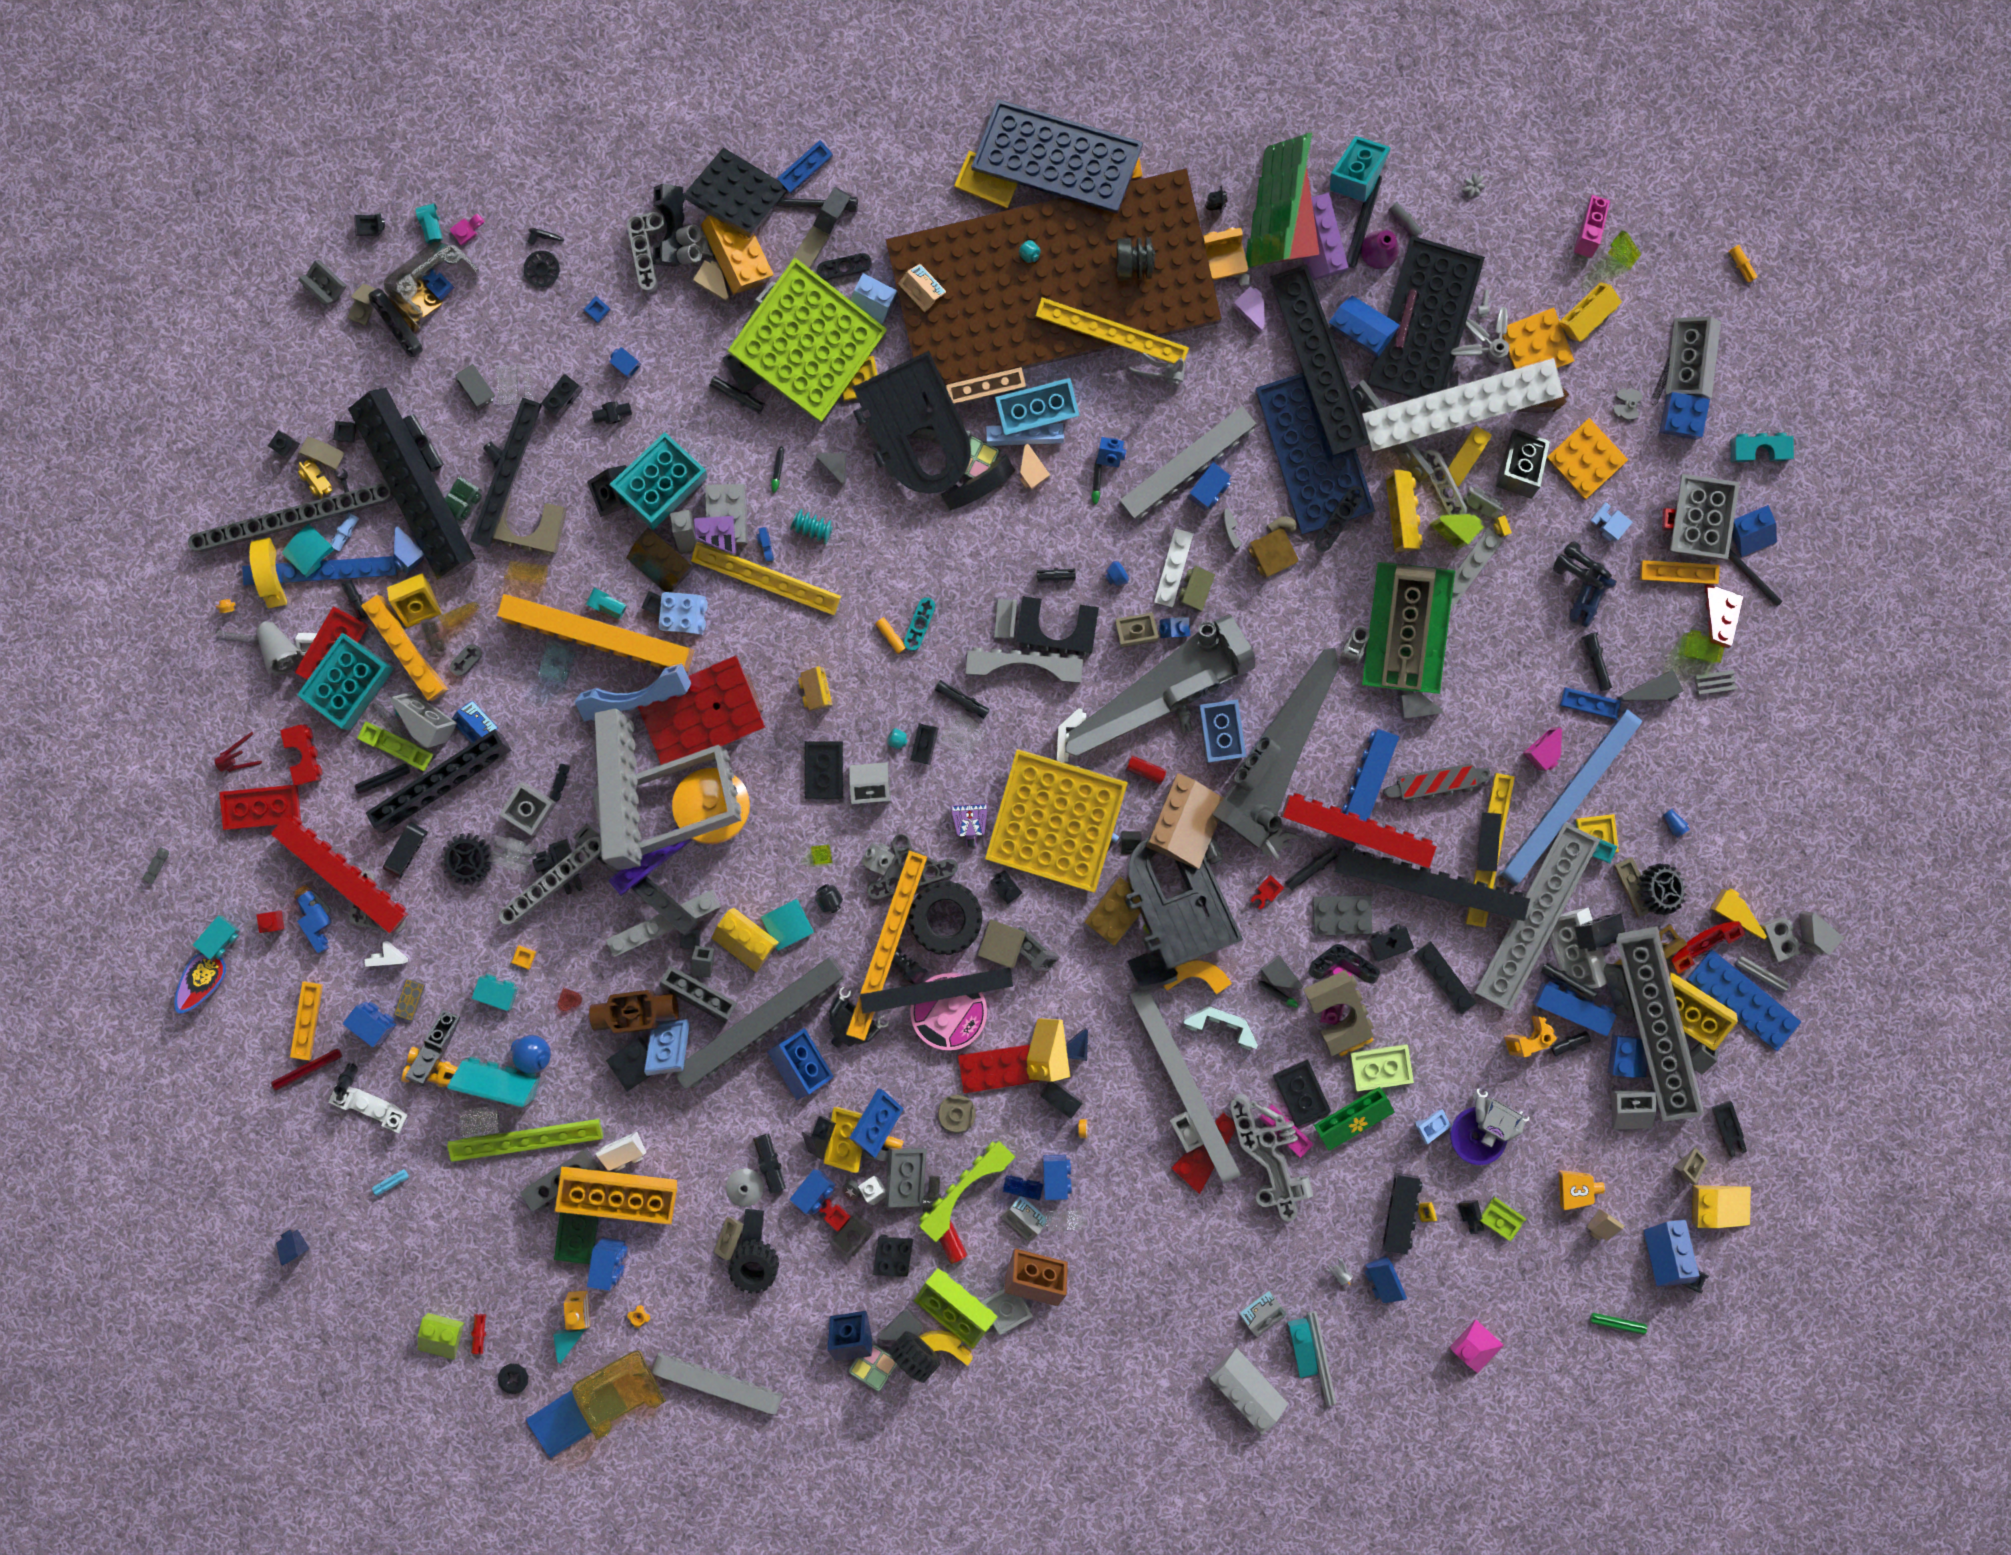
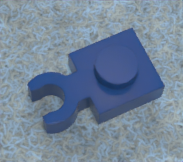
M428 266L430 275L425 276L423 273H420V276L424 281L429 282L426 286L442 300L455 287L440 272L436 274V271L431 266Z
M758 528L759 534H756L757 541L763 547L765 560L767 562L774 561L768 528Z

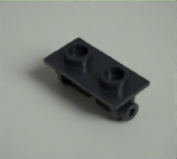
M1222 185L1218 191L1211 192L1208 195L1205 203L1207 210H1220V214L1223 212L1228 199L1226 191L1222 189Z

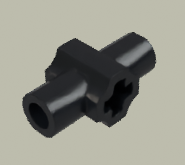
M618 401L607 402L602 405V409L592 411L594 423L606 421L607 425L623 421L622 417L633 415L629 402L620 405Z

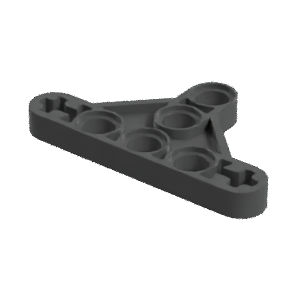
M898 834L893 838L892 843L895 856L884 878L869 885L868 894L871 898L880 899L895 893V890L889 887V882L892 879L899 881L904 867L901 861L904 855H908L909 851L924 855L912 849L910 840L905 834ZM898 837L906 839L907 844L905 847L899 848L896 845ZM927 856L918 886L954 875L958 869L957 862L950 858L937 862ZM946 862L955 865L951 873L948 870L942 871L943 876H940L939 869L936 866L941 864V868L945 867ZM930 867L934 868L937 872L934 878L926 876L925 872ZM882 882H886V888L889 893L885 894V890L880 891L879 896L871 893L874 885L880 888L884 886Z

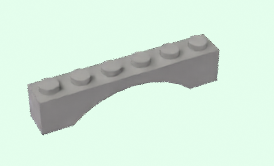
M972 647V651L967 652L966 674L986 676L991 671L1005 665L1026 663L1048 670L1062 682L1081 683L1083 659H1079V655H1068L1067 658H1060V654L1048 653V657L1041 656L1040 652H1029V655H1021L1022 651L1010 650V654L1002 653L1003 650L991 649V652H983V648Z
M713 889L680 905L695 919L721 907ZM659 914L606 939L613 956L616 957L675 929V927Z

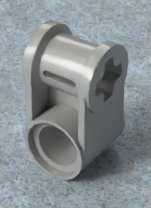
M1358 626L1351 630L1341 651V658H1349L1355 661L1356 664L1360 662L1369 639L1367 628ZM1358 629L1364 632L1362 640H1357L1355 637V632Z

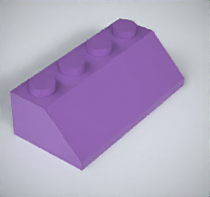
M1329 193L1311 197L1319 255L1303 258L1304 265L1307 264L1312 281L1344 273L1349 268Z

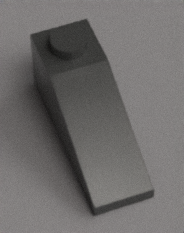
M1674 670L1618 696V699H1668L1670 702L1679 698V693L1684 690Z

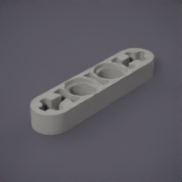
M1435 449L1426 451L1423 454V458L1430 467L1440 464V467L1433 469L1434 472L1429 476L1448 514H1466L1467 506L1441 454ZM1430 455H1435L1434 463L1428 461ZM1438 470L1443 471L1445 474L1443 481L1437 480L1435 476ZM1447 487L1451 488L1454 492L1451 498H1447L1444 495V490ZM1457 498L1458 501L1449 505L1448 502ZM1455 505L1456 507H1461L1459 513L1453 512Z

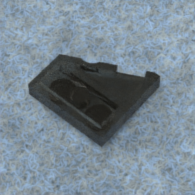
M429 618L422 620L421 625L425 641L429 642L431 650H428L429 655L437 658L444 656L446 645L443 639H439L437 632H440L438 624Z

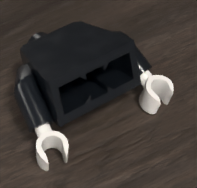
M845 987L840 989V997L836 998L829 1010V1023L831 1025L829 1031L834 1035L831 1043L837 1048H840L843 1043L848 1047L854 1044L868 1043L880 1032L881 1027L884 1028L889 1024V1021H887L886 1024L881 1025L880 1019L884 1016H880L877 1019L876 1025H874L876 1021L872 1019L865 1040L847 1035L856 1006L848 1000L844 1002V999L851 996V990L847 996L842 995Z

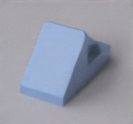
M1443 1109L1436 1111L1427 1119L1415 1122L1425 1144L1430 1143L1451 1127Z

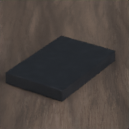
M805 741V799H843V741Z
M1308 1059L1273 1074L1296 1127L1331 1112Z

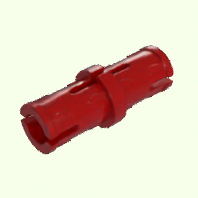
M474 1314L473 1331H471V1336H473L471 1354L484 1353V1337L487 1333L485 1331L486 1314Z

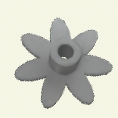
M1473 173L1471 179H1465L1467 186L1463 188V191H1469L1468 198H1471L1474 193L1480 196L1479 189L1485 188V185L1481 183L1484 178L1483 175L1477 178L1476 173Z

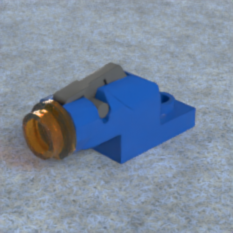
M306 884L293 892L295 895L294 899L298 903L301 913L305 914L297 922L316 952L321 953L329 947L327 945L328 939L324 934H320L319 931L332 924L331 918L328 915L331 909Z

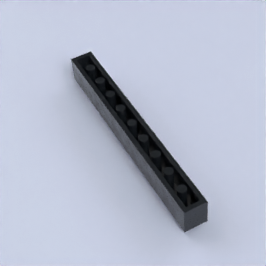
M1349 847L1339 850L1334 872L1525 921L1530 899L1526 898V893L1515 891L1514 894L1506 893L1507 889L1503 887L1487 888V883L1479 881L1476 884L1468 883V878L1460 876L1456 880L1450 878L1449 873L1439 871L1438 875L1433 874L1431 869L1420 866L1418 870L1412 868L1413 864L1403 861L1399 865L1393 863L1394 859L1382 856V860L1374 858L1375 854L1363 852V855L1355 853L1356 849Z

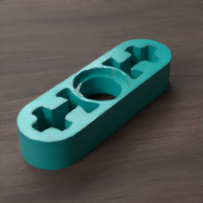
M926 597L919 601L905 636L904 645L911 651L920 648L934 614L936 605L931 598ZM927 601H930V606H932V609H928L926 612V615H929V618L927 619L922 615H917L919 611L923 613L924 607L922 606V603H927ZM917 619H923L926 623L922 630H918L914 626ZM911 630L922 633L921 637L919 635L916 637L918 645L910 647V643L907 641L914 636V633H910Z

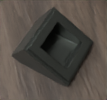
M1122 831L1121 854H1132L1134 849L1141 843V831Z

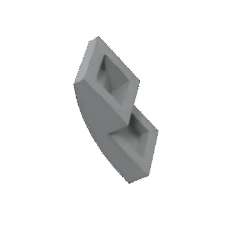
M1227 508L1223 511L1224 528L1233 550H1235L1242 544L1232 530L1238 523Z

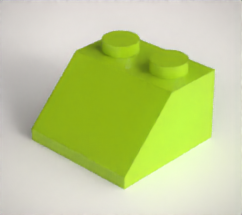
M427 1313L422 1318L418 1333V1350L455 1360L464 1322Z

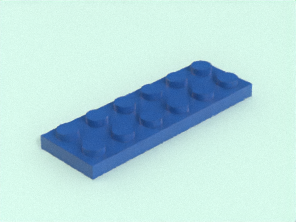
M1712 949L1708 951L1687 977V980L1702 992L1737 1013V1020L1775 1051H1778L1802 1022Z

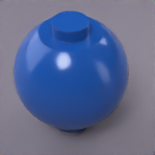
M527 1035L516 1039L511 1045L512 1060L515 1066L522 1072L529 1074L540 1072L550 1061V1046L540 1036Z

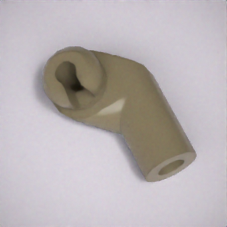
M1283 516L1267 525L1271 533L1281 527L1287 528L1289 532L1297 529L1296 521L1293 518Z

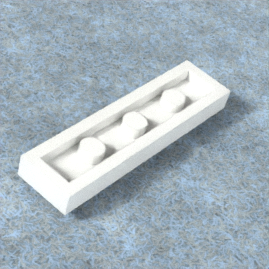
M1174 529L1154 603L1173 608L1194 533Z

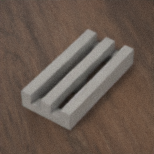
M1730 670L1696 675L1697 695L1737 689V685H1735L1736 678H1734L1735 671ZM1730 675L1729 679L1700 683L1702 678ZM1731 682V686L1701 690V686Z

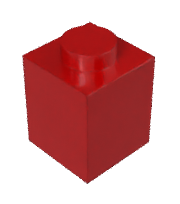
M282 910L256 914L259 933L285 929Z

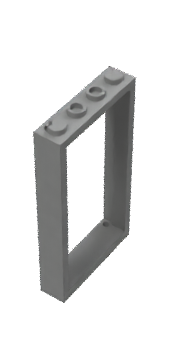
M716 745L635 774L638 786L716 758L728 812L640 842L639 848L642 855L742 821L740 816L742 813L741 806L736 798L738 791L736 786L733 785L732 778H734L731 767H729L728 761H730L727 750ZM596 788L592 792L601 832L599 788Z

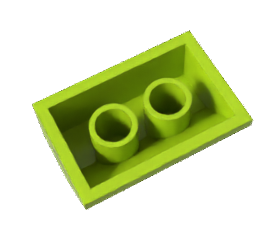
M1470 514L1443 515L1429 524L1457 550L1469 545L1484 528L1481 525L1482 521L1477 516H1471Z

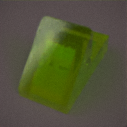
M1623 230L1610 245L1611 249L1608 251L1609 255L1628 269H1631L1641 256V252L1628 232Z

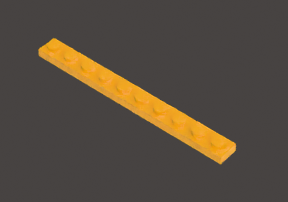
M912 851L908 852L860 994L883 989L927 856ZM860 996L847 1035L865 1040L874 1012L862 1013Z

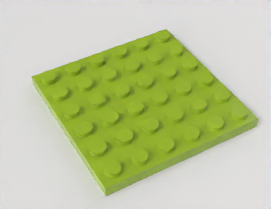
M794 257L730 345L727 352L816 420L822 422L887 329Z

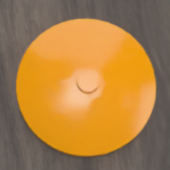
M718 768L697 770L685 777L678 785L672 800V811L679 829L728 812ZM734 775L732 781L738 791L736 798L741 806L742 813L740 816L742 821L690 839L703 844H719L732 839L743 829L749 817L750 800L747 790L739 778Z

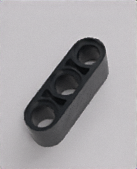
M410 822L385 861L382 869L400 879L404 875L402 874L404 869L408 868L413 860V854L422 845V839L425 835H428V831Z

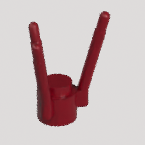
M254 732L244 736L214 759L219 771L227 770L231 772L236 769L262 764V761H255L234 766V758L241 755L243 751L240 750L230 754L254 735Z

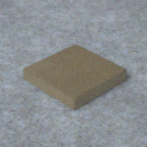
M990 919L978 956L1014 968L1026 932Z

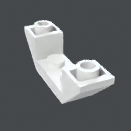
M1081 708L1077 709L1058 727L1057 761L1068 762L1069 753H1066L1065 743L1068 742L1070 731H1066V727L1075 728L1086 720V713H1082L1083 709Z
M348 1087L344 1096H342V1092L339 1096L333 1091L328 1102L344 1110L352 1108L383 1122L381 1126L400 1133L407 1118V1114L396 1105L352 1087Z

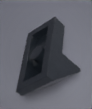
M819 1116L813 1133L802 1132L808 1152L819 1159H823L836 1125L835 1122L826 1117Z

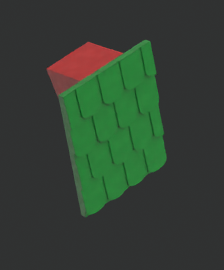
M1306 133L1269 145L1264 151L1262 177H1259L1256 208L1252 216L1251 236L1247 241L1246 261L1248 268L1319 255L1307 171L1312 133Z

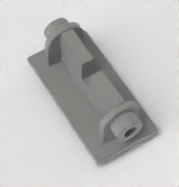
M1470 486V494L1466 493L1463 497L1465 503L1476 510L1482 504L1483 507L1480 512L1491 519L1498 517L1500 513L1497 511L1498 509L1503 511L1502 502L1494 496L1490 498L1484 495L1485 491L1479 487L1473 488Z

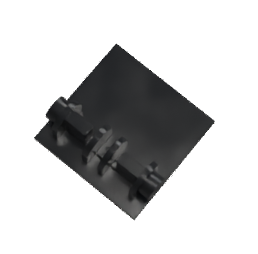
M881 1234L878 1237L872 1275L908 1277L914 1239L893 1238Z

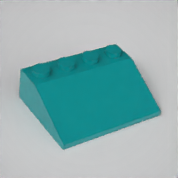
M664 432L613 480L610 486L637 516L654 530L707 479V471Z
M341 633L297 695L341 729L351 730L395 668L346 634Z
M469 1057L460 1063L447 1089L524 1107L535 1099L540 1077L535 1076L536 1073L518 1072L517 1068L513 1066L502 1068L498 1067L499 1063L487 1061L486 1064L480 1062L479 1058Z

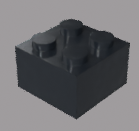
M641 1036L606 1059V1062L627 1092L652 1076H647L644 1072L648 1046Z

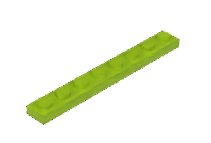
M600 1119L448 1141L447 1148L451 1162L600 1140L603 1139V1131Z

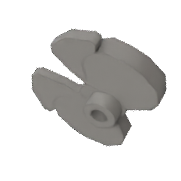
M1626 388L1619 390L1616 396L1626 402L1625 405H1615L1613 407L1614 413L1617 417L1621 416L1627 420L1635 419L1639 416L1636 406L1637 402L1643 397L1641 392L1635 389L1626 390Z

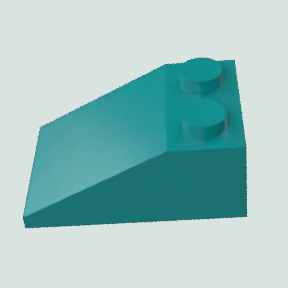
M1355 136L1331 172L1330 191L1365 202L1374 189L1391 147Z

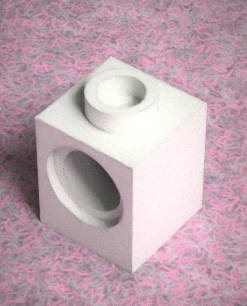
M875 1176L858 1186L867 1203L875 1205L886 1197V1189L883 1183Z

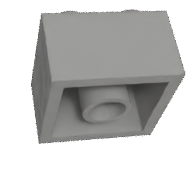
M520 782L499 815L531 836L537 835L557 802L529 784Z

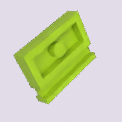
M1493 1196L1490 1203L1482 1211L1483 1219L1480 1220L1511 1242L1521 1228L1522 1223L1526 1221V1218Z

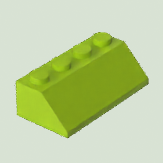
M939 1268L925 1282L914 1299V1302L972 1349L976 1347L998 1317L991 1309L985 1307L976 1297L968 1293L960 1284H957L947 1273Z

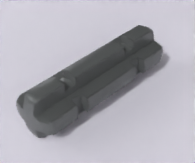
M158 848L157 856H154L147 869L148 873L145 872L143 876L145 882L152 884L155 881V875H158L165 862L164 859H167L169 851L165 848Z

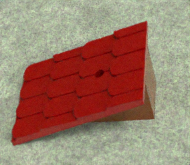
M737 655L688 676L691 685L686 694L679 697L676 695L671 696L665 701L657 700L648 706H638L661 765L716 745L722 747L766 728L760 714L764 710L750 675L743 672ZM716 703L720 704V708L718 710L715 709Z

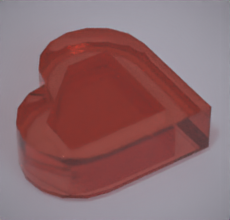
M563 987L558 1000L559 1009L568 1011L572 1007L579 1006L583 1000L582 995Z

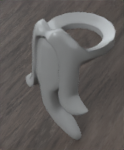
M1279 828L1266 839L1260 849H1262L1264 855L1274 856L1279 861L1280 857L1277 852L1285 846L1292 847L1286 840L1289 838L1301 839L1302 837L1290 832L1281 834L1282 830Z

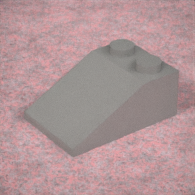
M408 692L391 698L392 704L411 736L421 746L429 748L448 742L457 722L414 692Z

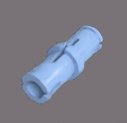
M348 512L341 526H338L336 529L338 531L330 543L334 549L341 551L348 537H351V532L360 518Z

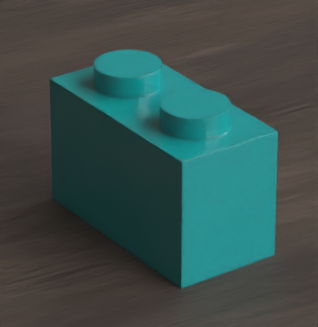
M218 915L193 943V946L210 960L220 959L225 954V948L229 943L233 944L238 939L240 930L225 917Z
M491 974L480 976L472 999L506 1011L511 1010L519 987L514 986L515 983L509 980L498 981L496 980L497 977Z

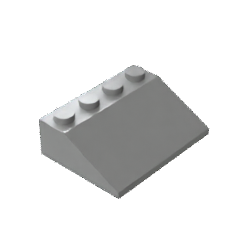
M1681 474L1670 551L1703 559L1727 560L1740 482Z

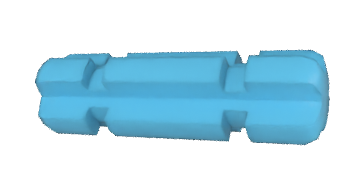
M401 1170L382 1181L381 1184L379 1183L372 1187V1191L376 1196H379L408 1179V1173L406 1170Z

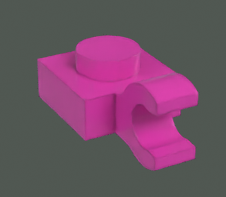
M477 213L469 222L466 218H463L449 230L460 245L463 246L478 235L475 229L485 221Z

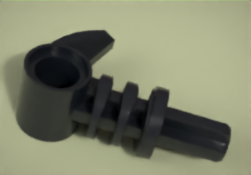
M900 948L897 951L895 950L891 965L894 963L895 969L899 967L900 973L905 972L903 977L911 984H918L927 974L928 970L923 969L917 961H914L912 964L911 958L907 960L906 954L901 955L902 950Z

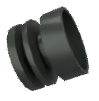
M1141 237L1137 238L1136 247H1132L1130 238H1117L1118 280H1131L1133 271H1137V276L1140 280L1142 279L1143 270L1146 272V279H1152L1155 256L1151 237L1145 238V246H1142Z

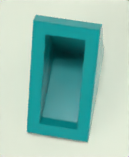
M586 1328L558 1330L553 1334L558 1363H562Z

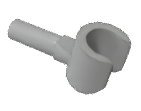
M1248 274L1232 276L1239 279L1238 285L1243 286L1245 284L1244 286H1249L1250 278Z
M1484 290L1483 306H1477V312H1479L1477 317H1485L1489 312V290Z

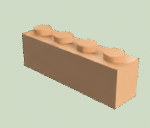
M1022 367L946 385L954 404L1026 387Z

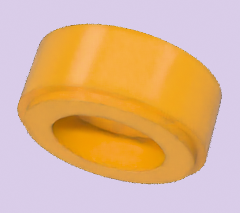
M1087 1119L1079 1120L1078 1131L1080 1138H1087L1088 1136Z

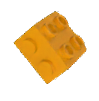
M1232 227L1223 232H1210L1203 236L1213 280L1247 273L1248 265L1242 245L1243 233L1241 228L1236 229Z

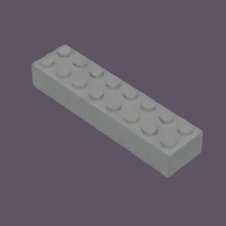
M617 709L595 713L602 860L617 870L640 866L642 853L639 848L641 835L638 830L640 817L637 812L639 799L636 793L638 781L635 775L637 764L634 757V724Z

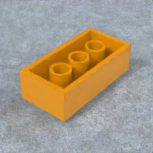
M708 215L701 224L702 230L733 295L762 286L774 276L755 234L748 238L712 215Z

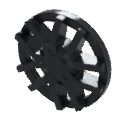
M540 250L531 253L524 263V274L530 283L538 287H546L557 280L560 273V265L552 253ZM539 254H545L546 256L541 260ZM534 256H537L539 260L536 263L532 259ZM550 256L553 259L547 264L546 260ZM529 261L534 264V266L527 267ZM555 262L557 269L550 266ZM534 269L535 273L528 275L527 270ZM550 270L556 271L555 276L549 274ZM537 275V277H536V282H534L533 280H531V277H534V276ZM546 276H549L553 279L547 282ZM540 277L544 278V283H539Z

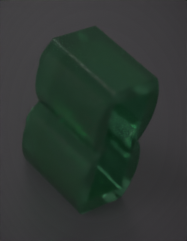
M462 476L458 477L445 497L452 514L460 522L463 519H468L472 512L470 508L473 504H477L482 497V494H480L482 489Z

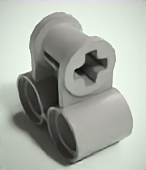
M689 225L677 230V241L683 245L677 251V259L681 264L686 265L698 262L701 258L714 257L706 236H701V230L698 226Z

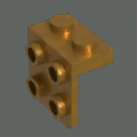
M419 277L412 278L388 296L413 333L419 329L421 320L439 308L443 303Z
M1282 528L1248 544V552L1252 559L1255 558L1258 564L1256 568L1260 576L1263 575L1264 578L1298 562V557L1285 530Z

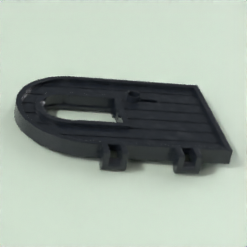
M930 351L852 387L862 407L853 411V414L859 426L869 422L881 448V451L873 454L879 468L889 465L893 475L901 484L913 491L925 494L943 492L961 480L970 463L971 443ZM925 392L930 404L934 406L932 412L927 411L928 406L921 393ZM869 410L871 416L864 419L862 412ZM931 424L947 457L946 468L941 473L934 475L927 474L922 470L907 439L908 435ZM888 452L891 459L884 461L882 454Z
M1149 837L1144 839L1134 849L1128 860L1126 873L1131 894L1126 895L1124 901L1129 912L1139 909L1150 934L1142 942L1148 954L1155 951L1158 952L1166 971L1243 940L1205 856L1199 870L1175 860L1188 891L1165 899L1150 863L1151 858L1159 852L1145 847ZM1139 896L1141 902L1134 904L1132 898ZM1203 906L1207 912L1208 917H1206L1204 913V910L1202 908ZM1158 938L1160 944L1153 947L1151 941Z

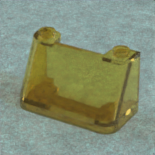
M639 1350L632 1351L584 1377L572 1387L577 1406L596 1440L610 1433L612 1429L611 1421L646 1403L649 1408H657L666 1402L652 1371Z

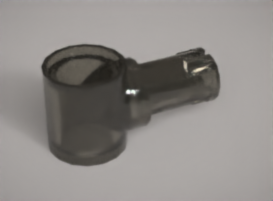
M929 1176L928 1193L923 1198V1213H929L933 1209L932 1204L939 1197L943 1198L939 1193L940 1176Z

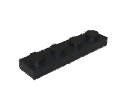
M1431 941L1415 952L1460 1014H1463L1477 1003Z

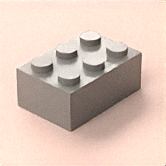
M744 484L705 485L706 518L734 516L735 543L748 544L746 486Z

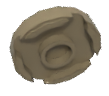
M960 1094L945 1098L938 1110L940 1123L947 1131L953 1133L966 1131L973 1125L976 1118V1109L973 1102L968 1097Z

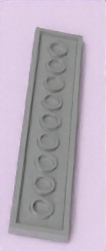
M1566 822L1564 823L1526 895L1530 902L1525 921L1513 920L1475 993L1509 1011L1511 1010L1600 839Z

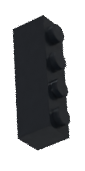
M1398 1172L1394 1174L1382 1245L1384 1251L1408 1255V1249L1411 1250L1413 1239L1411 1238V1232L1416 1227L1414 1214L1418 1212L1419 1200H1417L1418 1193L1422 1191V1182L1418 1176Z

